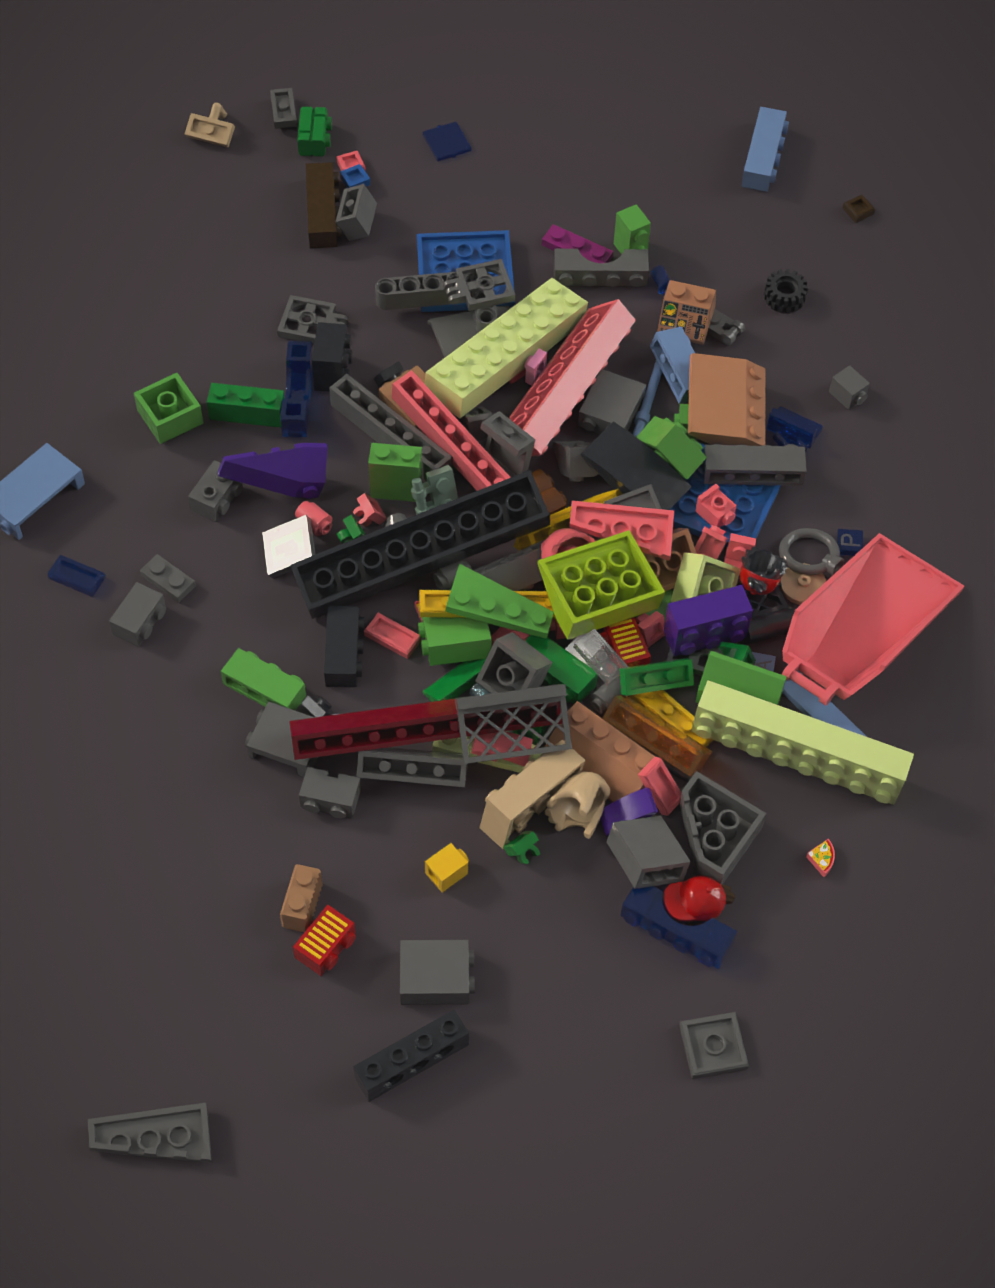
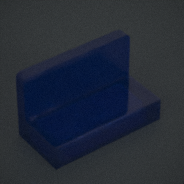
M779 407L778 409L773 408L770 412L766 429L810 449L822 431L823 426L784 407Z

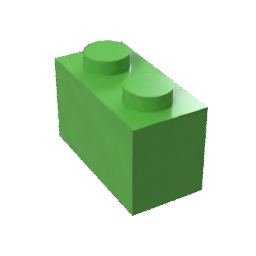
M637 204L616 213L614 245L621 255L624 249H648L651 222Z

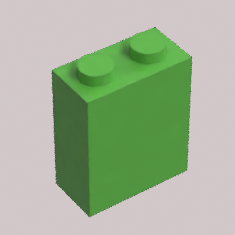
M371 443L368 462L370 497L416 502L412 497L411 488H413L412 480L414 478H421L423 483L422 447Z
M422 617V622L418 623L419 637L425 638V640H421L423 656L428 655L430 666L486 659L492 648L488 623L463 617Z

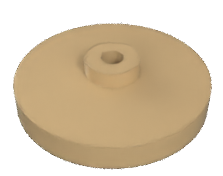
M787 568L785 570L786 573L781 577L780 582L782 586L780 589L789 601L801 605L826 582L823 573L806 575Z

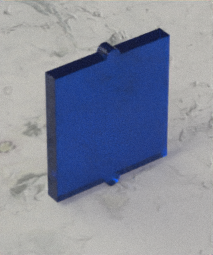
M457 122L442 126L438 125L436 128L422 132L437 162L451 157L456 158L457 155L471 151V146Z

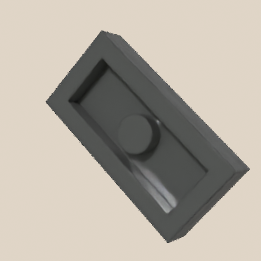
M292 88L270 90L275 129L297 127Z
M158 554L140 570V574L144 579L178 603L196 587L195 580Z

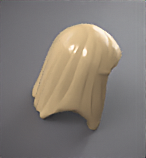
M584 771L575 774L547 802L546 806L548 808L545 810V815L549 816L548 820L550 823L556 824L555 829L557 831L580 826L585 828L584 836L589 839L602 816L605 801L610 795V787L599 774Z

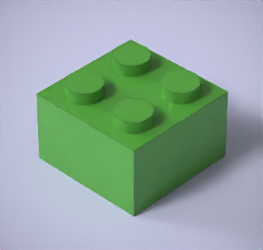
M178 373L134 392L137 411L160 444L203 424L201 406Z
M654 416L637 435L639 440L656 452L685 479H688L707 458L701 451L703 449L702 445L693 438L689 439L686 435L687 430L678 422L673 423L668 418L661 419Z

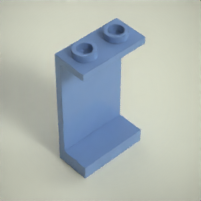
M48 443L43 445L0 481L1 529L6 534H12L20 540L23 537L20 525L69 483L77 490L85 484L82 470Z

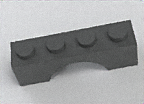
M578 249L554 250V279L564 286H647L649 275L648 249H624L618 259L609 263L589 261L581 255Z

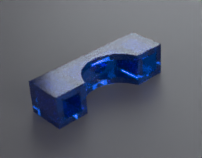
M288 341L285 399H282L280 418L282 437H307L313 374L312 342Z
M654 886L638 889L633 887L621 909V917L628 924L644 928L652 937L668 941L678 951L694 955L702 964L708 967L714 966L718 969L721 967L735 942L736 930L714 918L697 926L679 924L668 916L663 907V891Z

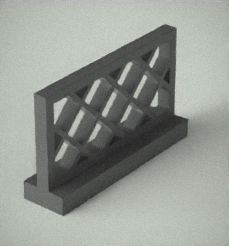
M565 684L455 698L464 764L572 749ZM559 701L561 713L553 721L542 711L549 703ZM536 704H543L540 709L534 706ZM522 706H530L537 712L528 725L515 716ZM517 707L513 713L506 709ZM499 709L510 715L501 729L489 720L493 712ZM490 711L486 717L480 712ZM476 713L483 719L474 732L465 726L464 714ZM539 715L552 723L543 737L531 728ZM513 718L525 727L516 740L504 732ZM561 718H562L563 728H562L560 725L557 724V723L560 721ZM486 722L498 730V733L489 744L477 735ZM555 726L564 733L565 744L553 745L546 740ZM528 730L540 738V741L533 749H526L519 743ZM466 731L471 734L468 740L466 736ZM501 734L513 742L509 750L503 753L492 747ZM474 737L487 746L480 756L469 757L468 745ZM543 742L549 745L547 747H540ZM516 746H519L522 749L518 751H513ZM489 749H491L493 752L496 753V754L486 755V753L489 751Z

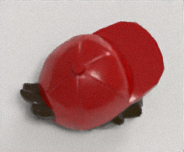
M697 876L686 881L668 885L664 890V904L668 913L672 916V920L677 921V925L687 927L688 929H692L695 926L700 928L702 925L705 926L709 920L717 918L724 910L726 904H732L735 895L730 892L732 890L730 886L722 885L711 877Z

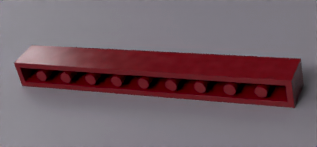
M455 699L289 721L294 760L460 738ZM560 702L549 703L542 712L555 721L561 713ZM536 704L534 706L540 709L543 704ZM522 706L515 716L528 725L537 712L530 706ZM517 707L506 709L513 713ZM499 709L493 712L489 720L501 729L510 715ZM484 711L480 713L486 717V715L490 711ZM476 713L464 714L465 726L474 732L483 719ZM539 715L531 728L549 726L552 723ZM513 718L504 732L525 729V727ZM562 718L557 724H562ZM486 722L477 735L497 733L498 730ZM466 731V736H471V734Z

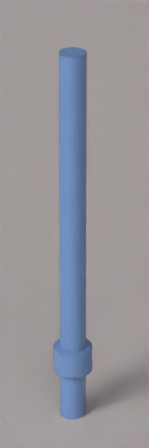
M657 360L641 409L635 416V428L633 431L635 437L650 421V409L662 374Z

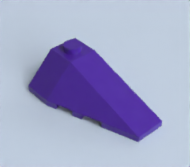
M299 443L294 444V449L280 451L279 447L271 448V452L257 455L253 451L225 456L217 473L219 477L292 497L318 498L326 480L327 444Z

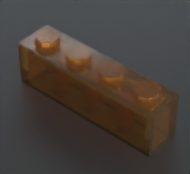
M626 695L615 696L602 718L690 777L696 771L701 772L712 753L711 750Z

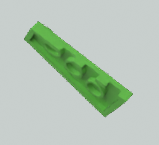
M459 564L445 610L448 613L547 639L554 614L553 611Z

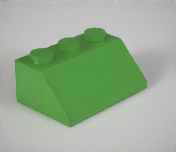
M710 651L698 688L696 703H699L706 683L709 680L779 705L787 676Z

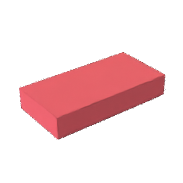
M379 612L364 630V636L406 659L410 657L422 640L419 634Z
M654 757L641 770L638 776L645 788H650L660 813L668 816L680 803L681 791L662 759Z

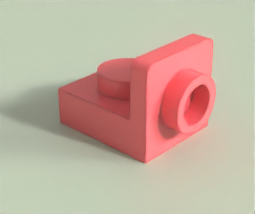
M731 533L724 563L741 569L743 564L741 558L745 556L747 549L751 550L752 547H755L756 538Z

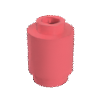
M304 501L298 506L295 517L299 518L307 515L311 518L312 533L315 536L326 535L331 530L332 516L314 502Z

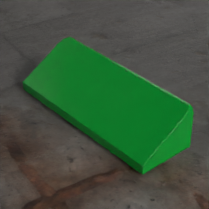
M486 659L462 662L423 690V694L431 702L459 697L477 684L476 679Z

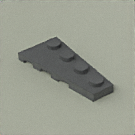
M206 1103L88 1119L89 1148L92 1152L212 1163Z

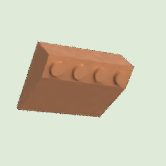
M692 353L689 366L688 434L711 445H765V368L747 359Z

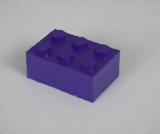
M742 585L668 603L663 632L673 656L681 654L690 655L696 650L716 648L721 642L736 643L747 638L753 609Z

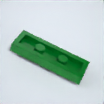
M686 658L619 668L621 695L628 696L694 685L692 659Z

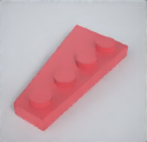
M572 501L569 528L601 539L630 530L642 552L670 561L674 511Z

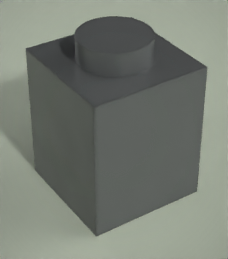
M849 365L832 377L829 393L849 410L855 405H861L867 399L870 383Z

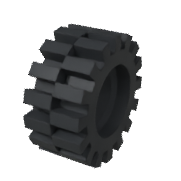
M779 269L777 273L774 271L771 273V276H768L764 290V300H766L768 306L771 305L772 310L779 308V313H782V310L790 313L791 309L793 312H796L798 307L800 309L803 307V303L805 304L808 285L807 280H803L804 276L802 274L797 276L798 271L794 270L793 273H790V269H786L785 272ZM788 288L792 290L794 293L784 294L780 292L778 289Z

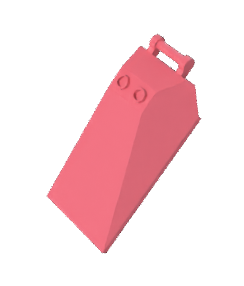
M879 533L795 610L782 650L783 661L788 664L782 675L787 676V681L792 680L818 697L819 702L825 706L829 704L835 695L845 700L883 672L962 592L965 586ZM810 679L814 680L815 682H817V683L820 684L821 686L817 685L816 683H814V682L811 681Z

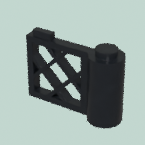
M738 578L736 586H743L740 578ZM779 582L774 591L761 595L763 597L760 603L748 599L751 607L756 609L752 613L747 638H744L748 645L788 634L795 611L792 607L788 606L779 589L782 586L781 582ZM744 588V590H746L745 593H746V595H747V597H748L749 594H750V591H748L747 589ZM769 598L777 601L779 606L770 607L764 605V603Z

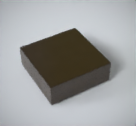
M863 195L845 202L842 208L855 223L875 213V208Z

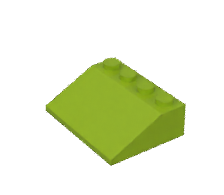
M630 530L540 559L537 562L555 618L567 640L658 609L665 594L662 585Z

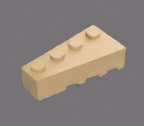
M561 740L556 745H562L565 742ZM569 749L542 753L541 757L536 761L534 759L530 760L521 773L511 775L502 788L499 790L494 789L488 794L485 799L486 806L480 829L503 849V846L510 842L508 840L509 836L515 830L520 833L527 827L526 823L530 820L533 813L536 812L539 815L546 808V804L551 796L570 777L582 772L585 759L575 750Z

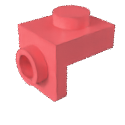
M711 525L710 528L704 526L703 532L695 546L696 553L718 560L729 538L723 536L726 531L715 525Z

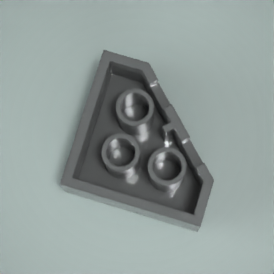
M696 771L682 790L679 807L696 875L711 877L723 885L763 828L766 813Z

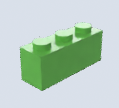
M238 648L221 670L223 685L266 707L268 702L296 711L306 697L305 683L298 676H290L284 673L277 665L273 663L268 664L260 660L251 651L245 652Z

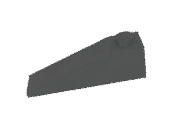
M584 441L553 442V450L560 473L569 477V481L579 482L584 481V477L599 475L580 455L591 443H584Z

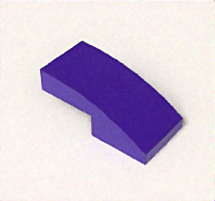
M644 788L626 795L604 808L600 819L606 836H609L613 822L647 818L658 812L650 788Z

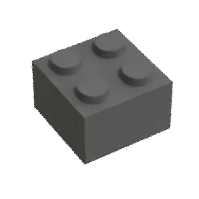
M512 632L495 640L476 682L490 693L540 687L553 662Z

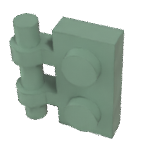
M449 465L427 472V482L422 483L421 478H414L412 480L413 488H411L413 499L416 500V515L458 499L453 470ZM430 493L431 501L426 502L425 497Z

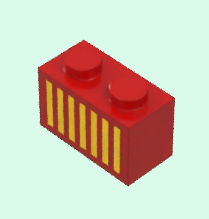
M634 617L603 627L600 638L610 653L609 662L611 668L617 670L619 677V668L650 664L651 655Z
M327 905L293 946L294 958L322 976L326 970L330 971L336 965L341 951L344 948L348 949L355 941V923Z

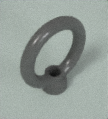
M814 528L794 530L782 539L779 546L780 558H783L788 563L787 567L801 574L816 575L827 572L833 576L844 565V559L839 557L840 550L836 540L822 530ZM813 538L825 543L829 548L830 554L823 558L822 563L808 565L794 560L789 553V547L796 540Z

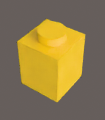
M450 843L425 861V874L443 893L468 875L469 859L462 849L459 848L457 850Z

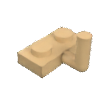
M214 103L209 117L191 113L185 135L189 138L229 148L235 126L232 123L218 120V118L224 119L227 113L220 103Z

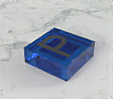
M837 530V544L840 555L855 556L863 548V530Z

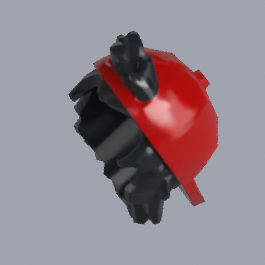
M752 547L751 550L747 549L745 556L741 558L743 564L741 566L740 580L744 588L750 591L751 594L765 595L774 591L781 577L786 573L785 570L788 563L778 555H773L772 552L766 553L765 550L760 551L759 548Z

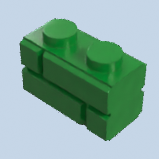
M312 107L300 108L297 139L298 154L300 156H324L326 147H330L331 135L327 131H332V117H328L326 107H315V109Z

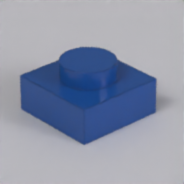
M360 164L340 171V179L346 188L362 184L366 187L370 185V178Z

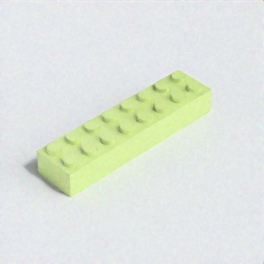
M551 278L429 369L425 374L424 384L451 413L460 419L524 370L525 362L530 355L533 356L538 349L547 352L569 335L587 311L588 302Z
M709 680L699 701L691 732L696 733L701 738H711L721 742L726 747L741 749L751 756L763 757L771 760L776 765L796 769L803 775H812L823 779L828 784L840 785L848 788L853 793L865 794L881 803L893 805L906 781L914 756L913 753Z

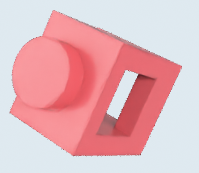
M715 484L698 496L696 512L710 525L720 528L723 525H729L734 520L737 505L719 490V486Z

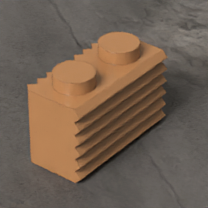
M295 865L280 913L282 927L305 932L311 925L314 911H316L315 907L317 906V901H319L318 897L320 896L321 887L323 886L322 875L319 869Z

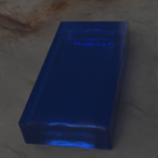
M63 555L58 557L47 573L48 579L91 597L95 595L106 578L105 573Z

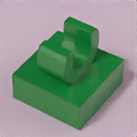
M352 515L343 519L347 529L337 533L342 543L366 535L361 525Z
M523 831L503 846L508 856H517L521 864L529 863L525 857L527 850L533 856L540 855L539 849L533 845L539 840L534 831Z

